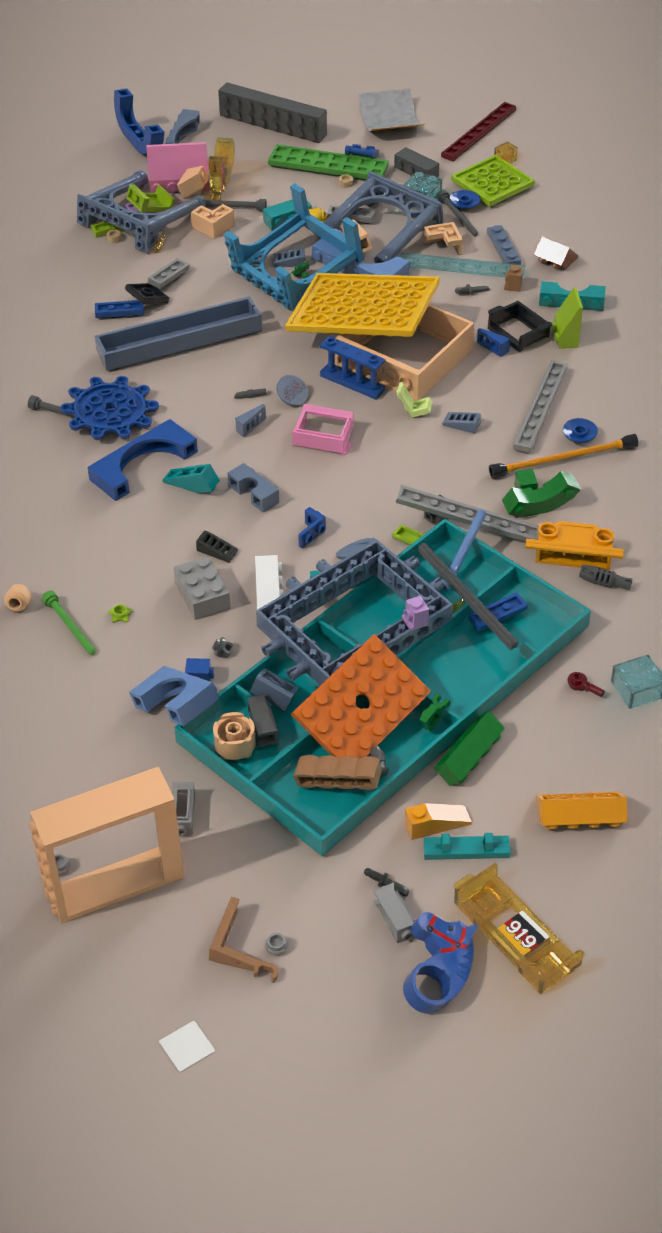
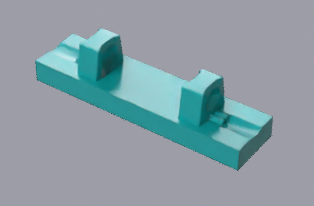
M484 833V836L450 837V834H441V837H424L423 839L424 860L510 858L511 855L509 836H493V833Z

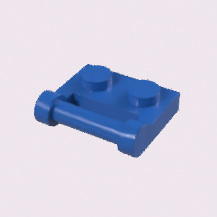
M352 144V146L346 145L345 154L375 158L379 156V150L375 149L374 146L364 148L360 144Z

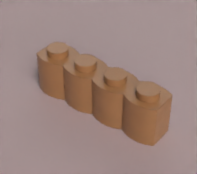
M304 755L299 757L294 779L297 786L303 788L317 786L326 789L338 787L342 789L359 788L373 790L378 786L382 766L380 760L372 756L361 758L344 756L338 758L332 755L322 757Z

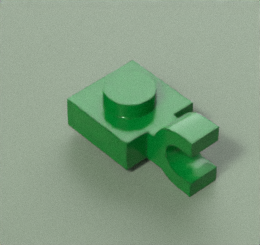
M438 693L433 697L434 705L431 704L428 709H425L419 719L423 728L429 732L441 719L443 710L451 705L450 700L447 698L444 702L438 703L441 700V696Z

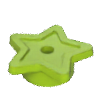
M118 604L112 610H108V613L112 615L111 621L113 623L120 620L128 622V616L133 613V610L127 609L123 604Z

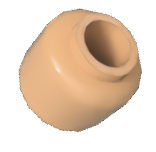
M15 584L5 594V605L11 611L21 612L26 609L31 601V592L26 586Z

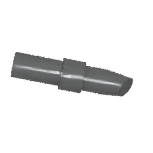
M266 388L249 389L237 392L234 398H253L254 396L267 395Z

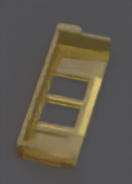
M496 863L476 876L469 874L454 884V904L473 924L478 925V928L518 969V972L540 995L582 965V958L585 956L584 951L577 950L572 953L497 876L498 865ZM510 906L517 913L524 911L549 935V938L544 940V944L525 957L490 921Z

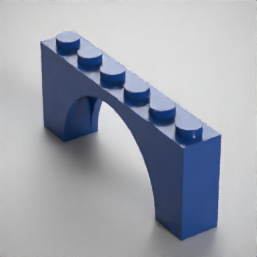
M169 419L88 466L89 480L113 500L117 501L130 493L128 479L122 472L131 460L152 452L171 453L185 460L198 452L197 439Z

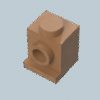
M510 265L509 272L506 271L504 290L520 292L523 267Z

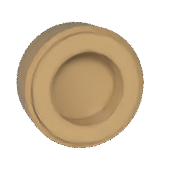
M348 174L341 175L339 177V185L342 187L352 186L353 177Z
M113 229L106 234L107 241L110 243H118L122 240V233L119 230Z

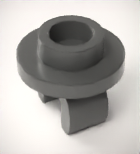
M221 637L220 640L216 639L212 647L214 655L218 656L220 654L228 658L233 644L228 641L225 642L224 637Z

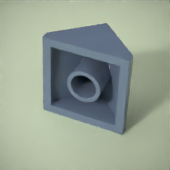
M264 668L257 675L250 692L256 696L267 694L269 703L285 712L299 687Z

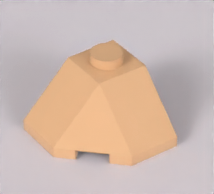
M203 166L188 168L177 184L182 198L191 199L195 195H201L208 181V174Z

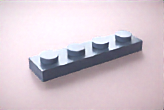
M502 225L487 227V234L505 267L509 268L510 265L521 266V259Z

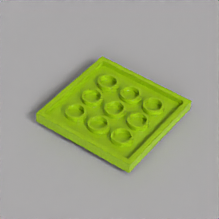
M497 155L451 175V181L464 190L478 194L480 201L489 207L535 186L534 179Z

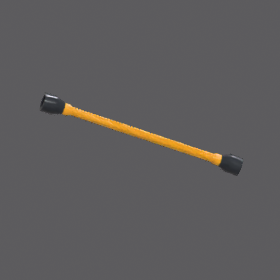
M630 434L615 442L540 457L514 464L489 465V474L493 479L501 477L512 470L613 448L631 449L638 447V438L636 434Z

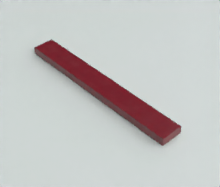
M503 102L441 152V157L454 162L515 112L516 106Z

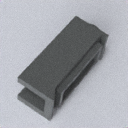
M267 694L247 698L250 719L254 723L258 746L264 747L278 744V729Z

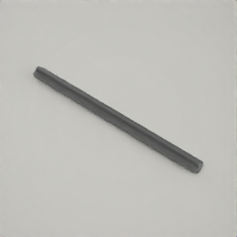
M426 543L419 545L418 552L510 650L517 648L518 641L433 550Z

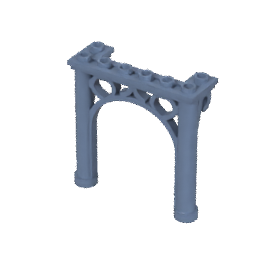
M140 170L128 178L87 196L78 194L77 223L89 228L91 222H95L99 218L134 233L135 249L147 254L150 248L154 247L157 242L155 235L165 225L190 214L201 205L205 207L206 201L202 195L198 194L179 205L159 213H141L125 209L113 199L128 192L129 184L141 187L148 183L147 174Z
M369 171L368 179L323 222L332 229H337L342 224V220L349 217L357 208L363 205L371 207L374 203H387L401 209L407 216V223L387 246L374 257L376 264L393 259L419 232L424 231L425 226L444 224L442 203L438 200H434L391 179ZM412 207H417L420 210L410 211L409 209Z

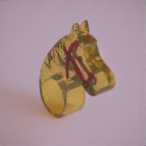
M217 138L214 156H209L208 169L210 174L211 200H214L215 196H217V200H221L222 193L229 183L235 157V143L232 138Z

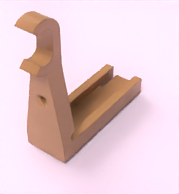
M231 896L210 946L209 960L254 971V977L258 976L260 970L271 972V981L274 983L278 976V969L275 965L224 946L239 911L237 906L240 899Z

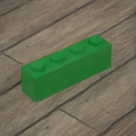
M490 711L478 715L433 768L449 786L455 783L461 784L468 778L467 773L479 765L478 760L490 752L491 749L489 747L501 739L502 736L500 734L505 729L504 726Z

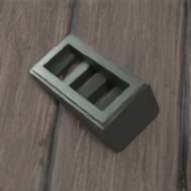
M205 530L196 540L198 552L228 563L238 551V548Z

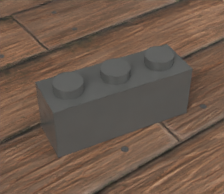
M407 147L394 154V167L417 179L429 183L439 176V163Z

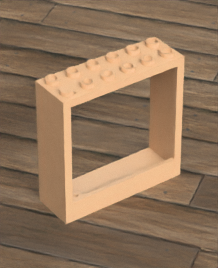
M429 304L416 329L448 344L420 370L365 347L364 345L374 337L372 335L339 334L336 339L386 359V362L377 370V382L397 392L399 382H403L413 400L416 401L420 400L473 349L474 323ZM335 354V365L342 367V356ZM349 360V371L356 373V362ZM363 366V376L369 379L370 368Z
M159 767L30 812L32 821L28 822L33 835L31 837L36 848L34 849L39 861L37 863L44 885L43 890L47 900L51 902L50 907L54 917L58 916L61 924L184 878L175 799ZM154 812L159 847L60 883L54 847Z

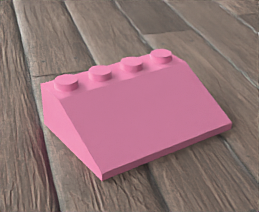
M206 142L146 145L150 193L156 192L157 185H161L168 193L180 192L177 184L188 168L203 166L208 174V181L203 191H210Z

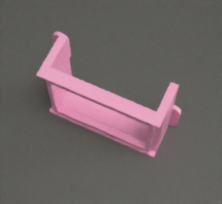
M304 404L296 427L292 431L293 445L346 455L351 445L348 440L354 428V412ZM307 414L347 420L340 436L304 430L307 423Z

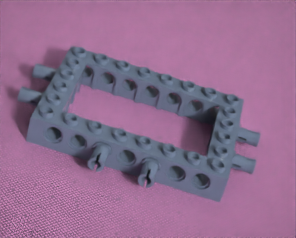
M375 540L332 566L325 559L319 560L316 564V569L321 573L302 584L295 577L289 578L286 586L290 591L256 610L257 627L272 640L261 647L262 653L268 658L277 651L283 650L296 663L295 666L286 670L287 677L291 678V681L307 673L315 682L321 685L365 642L362 644L358 643L354 649L345 654L342 653L339 658L331 662L330 655L327 652H323L314 640L309 639L302 629L293 624L297 620L375 575L405 602L408 599L421 596L429 608L427 626L410 631L401 617L399 621L386 626V629L376 634L397 655L452 621L453 604L438 592L445 588L443 579L438 577L428 583L413 571V569L420 566L418 558L412 556L403 562L381 542Z

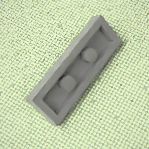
M330 205V207H329V209H328V212H327V218H328L339 206ZM357 208L348 218L356 222L372 223L375 209Z
M177 258L148 277V283L161 289L188 271L190 264Z

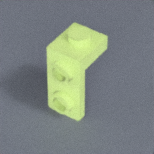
M399 382L397 397L401 399L406 412L410 414L411 418L430 413L432 406L431 398L427 397L414 401L405 384Z

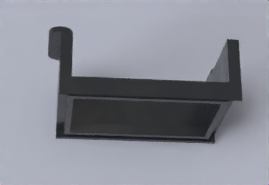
M519 301L505 307L497 306L488 311L487 329L509 338L510 346L518 352L545 337L549 338L552 323L546 321ZM516 318L532 331L521 335L519 340H517L498 325Z

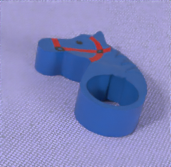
M430 912L422 913L411 926V932L416 939L425 942L426 949L432 957L418 964L404 981L403 993L411 1007L422 1013H434L445 1007L461 991L471 971L474 955L472 936L478 928L477 924L466 926L460 920L458 922H446ZM416 975H427L436 979L442 987L441 1000H431L423 996L417 988Z

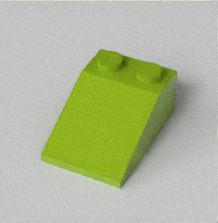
M577 287L571 290L554 315L551 331L554 332V341L558 343L559 349L579 347L583 306Z

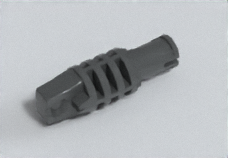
M584 564L579 574L580 578L592 583L596 582L608 587L617 586L630 590L633 580L632 578L617 575L615 571Z

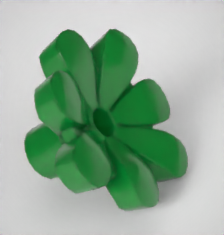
M309 262L301 264L300 267L296 266L295 270L291 273L295 277L301 275L303 279L309 277L306 272L309 269Z

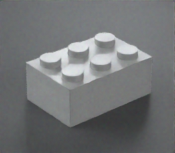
M209 556L174 567L175 583L195 620L230 609L229 592Z

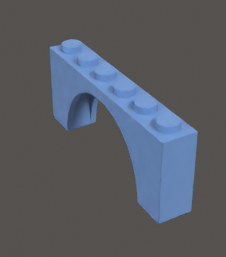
M334 228L335 231L344 236L342 231ZM322 238L312 245V259L325 265L342 253V251ZM399 256L376 264L353 261L340 272L345 274L408 276L410 261Z

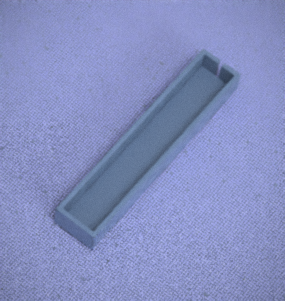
M249 296L96 335V350L106 371L261 331V313Z

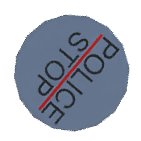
M286 375L278 381L276 387L277 394L284 403L290 406H300L305 403L308 398V389L300 378Z

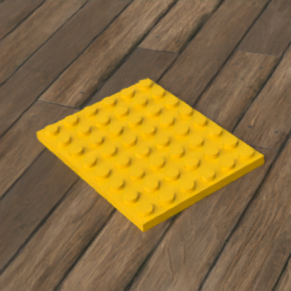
M316 273L285 324V329L295 333L316 332L324 334L339 333L341 335L412 337L440 284V277Z

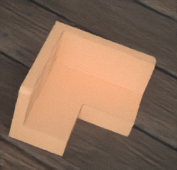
M222 204L212 211L201 205L191 212L192 227L215 239L235 225L234 209Z
M454 222L424 227L425 244L445 241L447 247L455 246L458 254H462L463 239Z

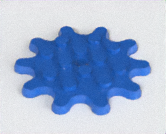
M126 376L117 377L113 383H105L100 377H92L89 380L91 386L88 389L70 388L68 393L75 401L64 403L60 407L63 414L76 416L69 421V427L73 431L89 428L92 430L91 436L94 440H101L107 433H116L121 439H128L132 427L149 428L151 426L152 419L145 416V414L157 411L159 403L155 400L144 399L150 392L149 386L129 387Z

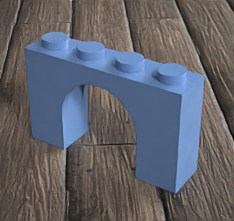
M166 666L160 668L129 692L135 707L147 713L163 700L179 694L164 706L171 722L181 726L188 724L219 699L216 692L217 688L211 681Z

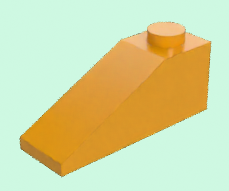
M424 803L405 808V826L411 840L471 825L472 823L465 806Z

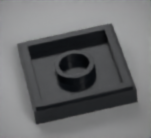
M149 283L126 284L125 290L142 304L169 302V297Z

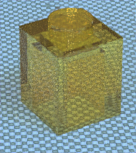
M505 142L495 147L494 155L499 156L508 163H512L517 160L518 147Z

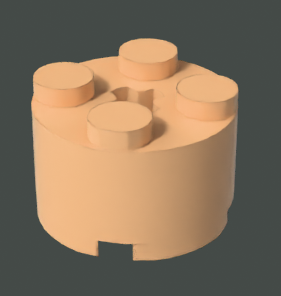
M231 712L222 715L221 719L214 723V745L221 759L239 760L249 758L252 755L256 743L254 723L250 718L244 717V714L239 712Z

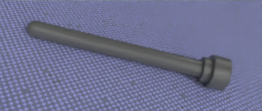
M444 189L440 190L436 195L438 201L446 204L473 236H477L478 231L458 208L451 203L449 193Z
M259 199L256 202L205 200L206 206H221L224 204L228 207L256 208L259 211L267 208L266 199Z
M31 395L28 399L27 405L30 409L42 408L63 414L60 406L42 402L37 396Z

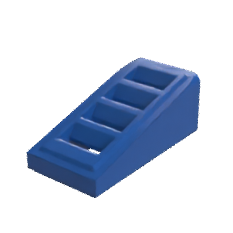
M482 328L478 329L477 343L500 357L509 352V338Z

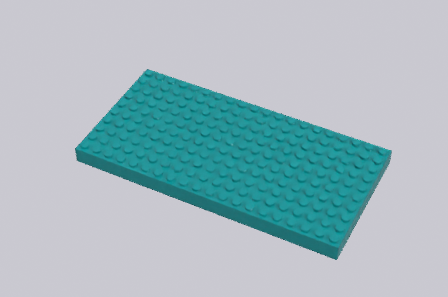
M444 519L399 553L397 557L403 562L412 556L418 558L420 566L413 569V571L428 583L438 577L443 579L418 552V546L426 543L450 568L467 532ZM475 538L456 576L485 607L513 593H519L528 604L527 610L500 622L516 638L518 646L510 650L490 628L478 632L468 619L469 614L474 611L452 587L449 590L441 589L438 591L453 604L452 621L396 655L431 692L377 745L385 752L386 767L389 768V772L385 777L379 779L377 788L373 790L359 788L342 789L338 787L326 789L317 786L303 788L297 786L294 773L299 757L304 755L322 757L329 756L330 754L291 715L320 685L307 673L291 681V678L287 677L286 670L295 666L296 663L283 650L277 651L268 658L264 657L217 694L219 699L185 726L177 724L174 727L176 743L318 854L324 856L457 741L478 715L494 709L589 626L591 610ZM373 575L308 623L302 630L309 639L316 642V645L323 652H327L330 655L332 662L339 658L342 653L345 654L354 649L358 643L362 644L368 640L371 635H376L386 629V626L399 621L404 614V609H406V602L378 577ZM264 668L299 687L285 712L270 704L278 729V744L259 747L255 736V748L249 758L239 760H223L220 758L214 745V723H217L222 715L231 712H239L244 714V717L250 718L247 698L256 696L250 691L257 675ZM438 693L441 696V700L438 703L444 702L447 698L450 700L451 705L443 710L441 719L429 732L423 728L419 719L425 709H428L431 704L434 705L433 697ZM358 695L355 704L360 709H367L370 702L366 696Z

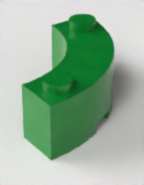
M560 471L539 489L512 487L504 496L502 502L509 515L528 517L559 508L572 500L581 488L574 475Z

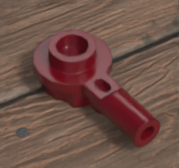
M573 672L568 676L567 681L571 689L590 691L599 697H603L605 690L587 682V677L583 673Z

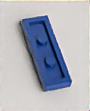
M138 300L95 303V318L144 315V305Z
M516 592L486 606V608L499 622H502L527 610L528 604ZM475 612L469 614L468 619L478 632L489 628Z

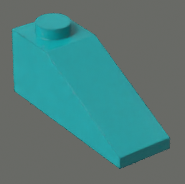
M211 464L171 469L162 481L196 493H210L215 490V486L219 483L220 479Z

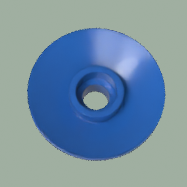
M459 190L451 194L450 201L453 205L466 209L476 207L480 203V197L475 192Z
M584 418L571 419L563 426L565 437L574 442H589L598 433L597 426L592 421Z

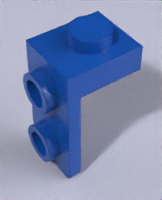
M311 507L305 510V524L308 527L298 535L300 548L310 544L326 530V516Z

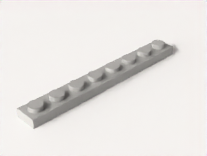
M551 360L514 442V450L531 452L565 375L567 363Z
M404 485L400 487L396 500L398 504L468 525L472 524L478 510H483L487 515L480 527L481 529L526 542V539L538 540L539 526Z

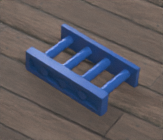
M328 336L319 345L320 348L328 351V364L320 371L321 377L375 400L385 391V385L377 382V370L386 362V359L331 336ZM335 354L342 356V367L335 365ZM349 360L356 362V373L349 371ZM363 366L370 368V379L363 376Z

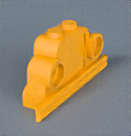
M559 521L555 524L551 522L540 524L538 527V540L526 539L525 545L527 549H536L535 563L579 568L584 564L610 570L611 558L623 559L624 549L612 548L615 535L610 529H599L593 524Z

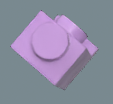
M421 596L406 600V609H404L402 619L410 631L428 625L429 608Z

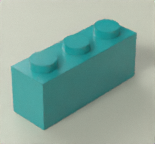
M293 199L263 209V222L271 231L296 214ZM307 201L308 208L312 209V205Z

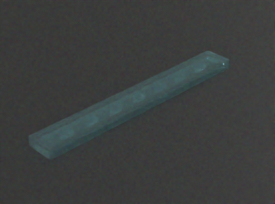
M401 253V258L410 261L409 267L505 277L506 271L509 272L510 265H517L523 267L522 279H524L526 265Z

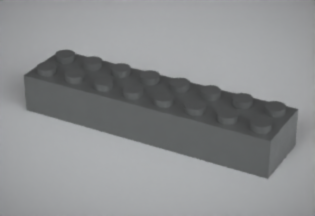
M228 82L218 90L220 116L320 143L327 136L326 109Z

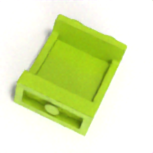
M129 184L126 197L141 213L166 211L174 206L175 198L161 185H157L155 193H143L135 184Z

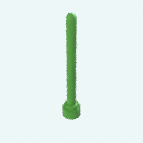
M52 590L45 592L41 598L43 603L55 610L90 655H94L96 652L95 648L59 605L56 593Z

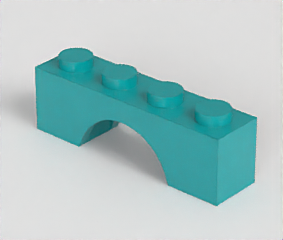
M541 281L539 306L560 307L571 291L560 287L558 282ZM589 285L586 289L578 291L583 309L603 311L606 286Z

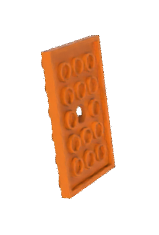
M373 634L291 715L330 755L338 758L344 756L361 758L366 757L370 753V749L376 747L431 690ZM358 695H364L369 699L370 705L367 709H360L356 706V697Z

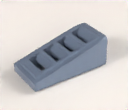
M305 248L274 254L273 266H300L305 263Z
M262 404L235 418L236 431L242 437L246 436L266 419L265 405Z
M448 412L442 425L475 433L481 423V414Z

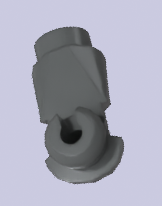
M379 746L370 749V756L380 760L382 766L381 779L387 775L389 768L386 767L385 752Z

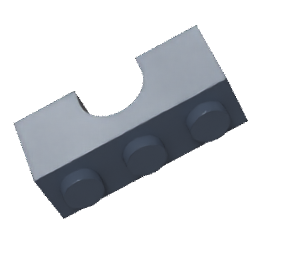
M245 463L228 472V486L238 494L251 491V504L261 512H265L279 503V489Z

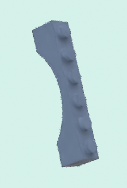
M183 109L181 114L178 115L177 121L174 122V127L170 130V135L166 138L165 144H179L184 137L197 131L200 125V112Z

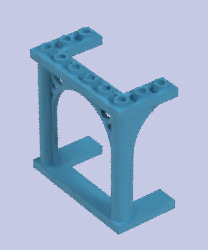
M295 183L290 186L296 214L255 243L244 245L240 244L239 237L230 231L224 233L225 245L228 249L232 270L238 272L244 279H248L254 286H258L265 294L268 293L275 301H279L285 308H289L292 311L295 310L297 303L301 300L316 273L337 274L354 260L359 263L364 260L358 224L348 217L342 220L344 237L309 213L305 190ZM303 226L343 252L311 276L295 281L292 280L290 272L281 266L275 269L276 278L269 275L264 267L268 253ZM252 264H260L258 267L251 266Z

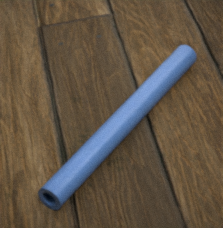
M478 510L450 566V570L455 575H457L487 515L483 510ZM443 580L445 583V588L443 589L449 590L451 586Z

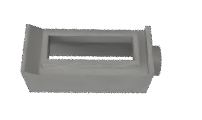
M173 782L172 795L175 799L176 811L178 793H188L186 816L177 817L179 836L193 835L194 782Z
M391 883L374 890L378 898L374 900V904L396 943L411 940L414 937L411 932V926L415 920L399 892L394 890L395 883Z

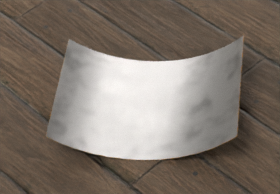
M410 89L359 94L362 116L368 131L424 125L420 124L416 117Z

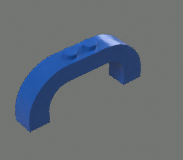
M127 88L114 90V108L117 122L122 133L139 153L147 154L146 145L163 144L165 131L158 124L145 126L144 131L136 121L133 112V94Z

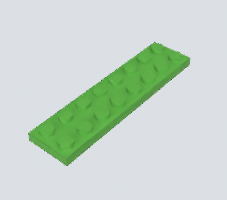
M276 144L268 159V165L341 176L348 174L354 178L368 179L369 171L384 177L389 166V160Z

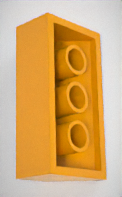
M619 791L536 795L539 823L545 826L546 829H557L558 825H566L567 828H579V824H587V827H600L601 823H609V826L617 827L621 826V823H627V797Z

